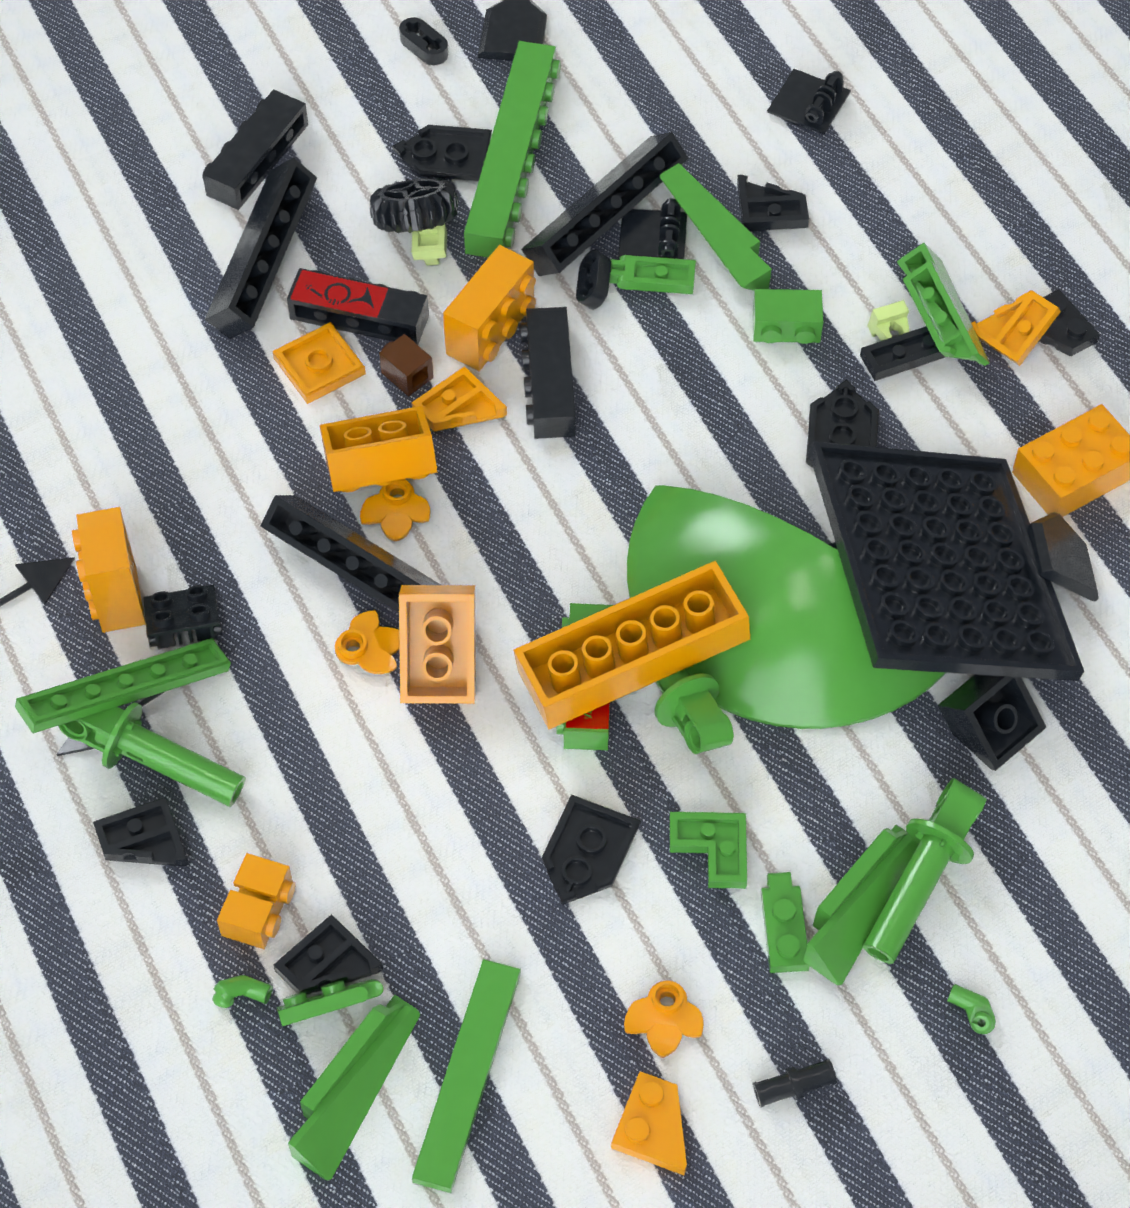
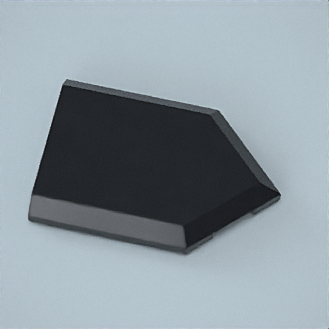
M502 0L489 7L485 13L478 58L513 61L519 41L543 44L547 14L532 0Z
M428 124L418 130L416 136L407 141L401 140L393 145L392 148L419 176L479 181L492 137V130Z
M847 379L836 386V390L810 404L806 464L812 468L813 465L808 451L813 441L877 447L879 409L870 401L866 402Z
M1053 512L1032 522L1028 528L1039 576L1096 602L1099 599L1098 590L1086 543L1058 513Z
M571 794L542 855L543 864L562 905L613 886L639 829L641 820Z

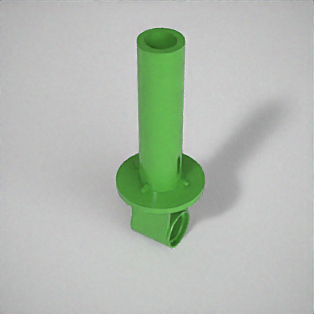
M684 669L655 682L662 692L655 706V717L663 726L677 727L692 753L699 754L732 744L734 738L733 727L727 715L722 712L715 701L719 694V685L713 676L709 674L690 676L688 671Z
M136 702L130 704L126 710L115 707L58 726L67 737L103 752L102 766L108 769L114 767L124 755L228 807H232L236 802L246 780L245 776L142 727V722L140 721L142 706Z
M952 778L944 788L929 821L914 818L909 820L906 825L907 833L918 843V846L862 946L868 954L884 963L893 964L948 862L969 864L974 857L972 848L964 841V838L981 813L987 798L955 778Z

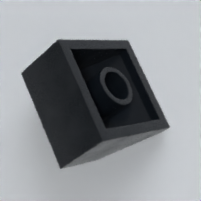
M975 674L938 704L952 734L985 765L995 771L1046 728L1021 677Z

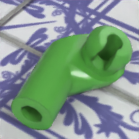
M239 975L220 980L213 988L215 994L212 1001L219 1007L228 1008L233 1005L234 997L243 995L266 1004L271 997L273 986L246 975Z
M954 984L947 1002L965 1009L970 1025L976 1033L982 1035L990 1033L995 1027L996 1020L989 1000L980 994Z

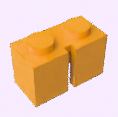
M246 853L233 882L235 887L240 888L239 892L229 891L217 918V923L221 936L265 949L269 938H275L281 924V916L279 914L284 903L289 904L291 902L296 883L292 880L288 865Z

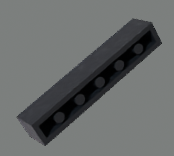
M673 132L650 136L521 249L526 258L534 261V270L538 276L557 274L564 270L663 182L660 179V174L678 163L682 165L689 159Z
M294 157L269 171L204 319L229 339L254 328L318 178Z
M275 495L260 525L263 529L399 612L401 585H441L296 495Z

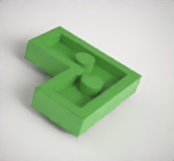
M670 812V853H708V888L746 889V813Z

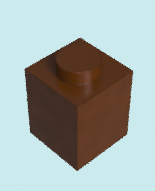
M405 334L397 340L387 343L382 351L379 352L381 373L408 397L434 378L432 357Z

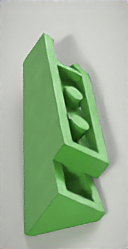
M679 163L660 174V179L742 288L749 290L769 289L772 269L758 256L760 241Z
M922 243L899 259L897 263L907 275L903 278V281L939 352L945 357L977 361L984 366L990 364L942 260L925 243Z
M897 824L892 830L889 828L883 829L817 908L813 927L819 931L808 942L803 962L835 985L840 986L845 981L863 948L865 940L918 846V843L909 836L907 831Z
M396 995L392 997L386 1007L381 1004L373 1007L300 1101L303 1116L308 1120L288 1142L290 1153L294 1159L324 1180L329 1181L333 1178L417 1023L420 1013L415 1007Z

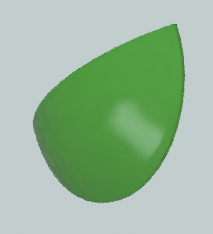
M655 485L645 500L635 521L629 541L627 555L629 597H634L716 560L749 616L751 640L686 668L690 676L709 674L715 678L719 685V694L715 701L721 709L755 722L779 727L825 729L848 726L872 720L897 710L929 690L946 674L944 672L873 668L839 552L820 539L754 507L703 491Z

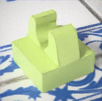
M445 224L443 226H436L433 229L422 230V232H412L411 252L414 260H424L426 265L440 264L439 258H446L447 229Z
M904 300L873 309L867 325L872 337L878 336L883 341L892 338L890 331L896 330L900 335L909 332L907 318L909 310Z

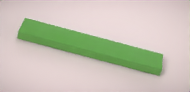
M211 638L16 698L15 708L34 734L228 672L231 662L214 639Z
M483 959L412 1175V1183L452 1193L521 976V969Z

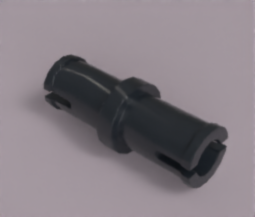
M828 1058L822 1062L797 1070L795 1067L787 1068L784 1074L760 1082H753L752 1085L757 1102L762 1108L765 1105L793 1096L796 1100L803 1098L805 1092L836 1084L837 1078L833 1065Z

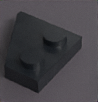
M737 175L742 224L749 231L808 228L809 215L806 194L793 190H784L768 182L763 187L748 182V176Z
M1059 289L1043 297L1057 306L1061 312L1038 342L1052 345L1056 350L1069 356H1073L1098 343L1099 332Z
M166 797L93 822L105 860L181 867L189 865Z
M332 914L273 964L275 972L297 994L306 992V995L322 991L321 987L334 982L344 981V983L378 974L383 970L382 963Z

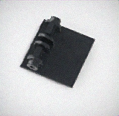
M793 69L769 106L767 113L825 135L851 93V90L844 88V76L839 71L829 73L825 80Z
M667 199L662 204L661 210L631 209L621 218L618 260L623 255L684 259L687 214L681 212V206L676 199Z
M195 585L186 590L174 592L160 591L152 596L143 597L146 635L150 647L157 646L158 650L176 646L174 633H177L179 646H182L183 638L181 632L188 631L190 644L194 643L192 630H195L198 642L211 638L216 640L215 636L222 635L214 585Z

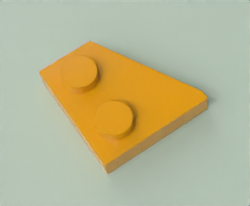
M1030 290L1019 296L1012 304H1005L994 310V314L977 324L975 321L971 324L978 339L1020 366L1061 311L1057 306Z
M465 366L411 402L412 408L423 407L428 425L434 432L498 419L507 415V406Z
M639 1071L612 1139L611 1148L684 1176L687 1162L677 1084Z

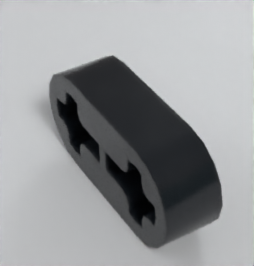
M411 17L400 23L401 43L424 63L434 66L440 65L447 60V40L424 20Z
M596 249L588 252L580 263L576 290L578 302L592 310L597 309L605 301L609 291L611 273L610 258Z

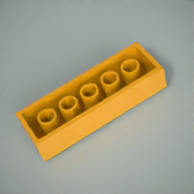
M715 560L513 649L518 673L549 730L751 640L749 616Z

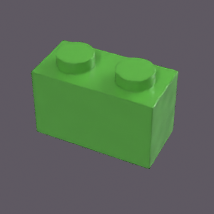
M754 290L753 342H798L801 344L821 342L823 328L822 290Z

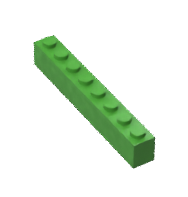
M524 41L518 42L465 227V254L489 258L499 244L506 248L513 247L515 239L513 224L514 222L519 223L522 212V203H519L520 198H526L529 179L526 176L527 173H533L535 165V154H533L534 149L539 150L542 138V130H539L540 125L545 126L548 118L546 103L552 102L555 84L552 82L553 79H558L560 75L561 60H556V46Z

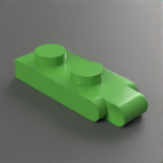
M623 255L620 257V260L610 259V283L617 284V287L620 289L693 294L696 260Z
M790 872L767 873L768 887L761 888V901L770 973L809 971V965L803 962L807 948V938L800 886H792Z
M377 979L345 986L344 981H338L321 987L322 994L307 998L306 992L288 996L283 999V1006L276 1007L281 1025L283 1027L378 997L383 993V985Z

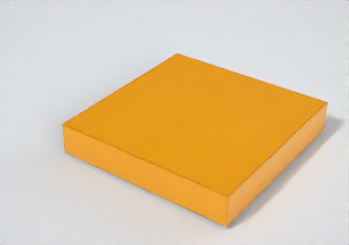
M331 322L272 351L274 360L307 404L366 374L365 366Z

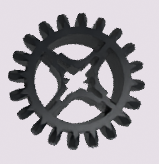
M428 177L425 179H406L401 182L395 181L394 184L378 188L370 196V216L373 218V223L377 226V229L385 230L386 232L395 231L398 234L401 232H422L425 229L443 226L445 222L453 220L457 215L458 197L454 185L440 178L432 179Z

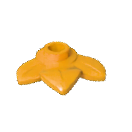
M406 479L396 480L390 485L382 486L379 494L368 497L365 500L360 511L361 524L381 523L383 533L392 541H399L409 534L413 522L424 523L430 519L428 501L416 495L413 486ZM397 494L402 495L401 497H393Z
M375 610L363 612L355 616L351 620L349 630L344 631L335 642V654L345 664H358L363 670L372 674H385L397 668L396 661L392 655L399 650V630L379 626V618ZM350 647H358V648H359V649L356 650V651H348V650H347V649L350 648Z
M669 980L656 983L650 989L648 997L634 1001L628 1008L624 1021L625 1033H646L651 1049L661 1058L672 1054L677 1049L682 1035L692 1038L701 1037L704 1026L702 1013L696 1006L687 1001V995L683 987ZM664 997H670L674 1000V1004L664 1006L660 1000Z

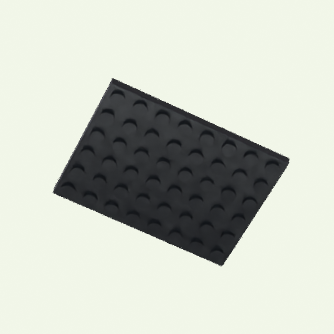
M812 442L808 452L873 668L1079 681L1085 671L1053 584L1038 574L1028 528L1030 522L1006 459Z

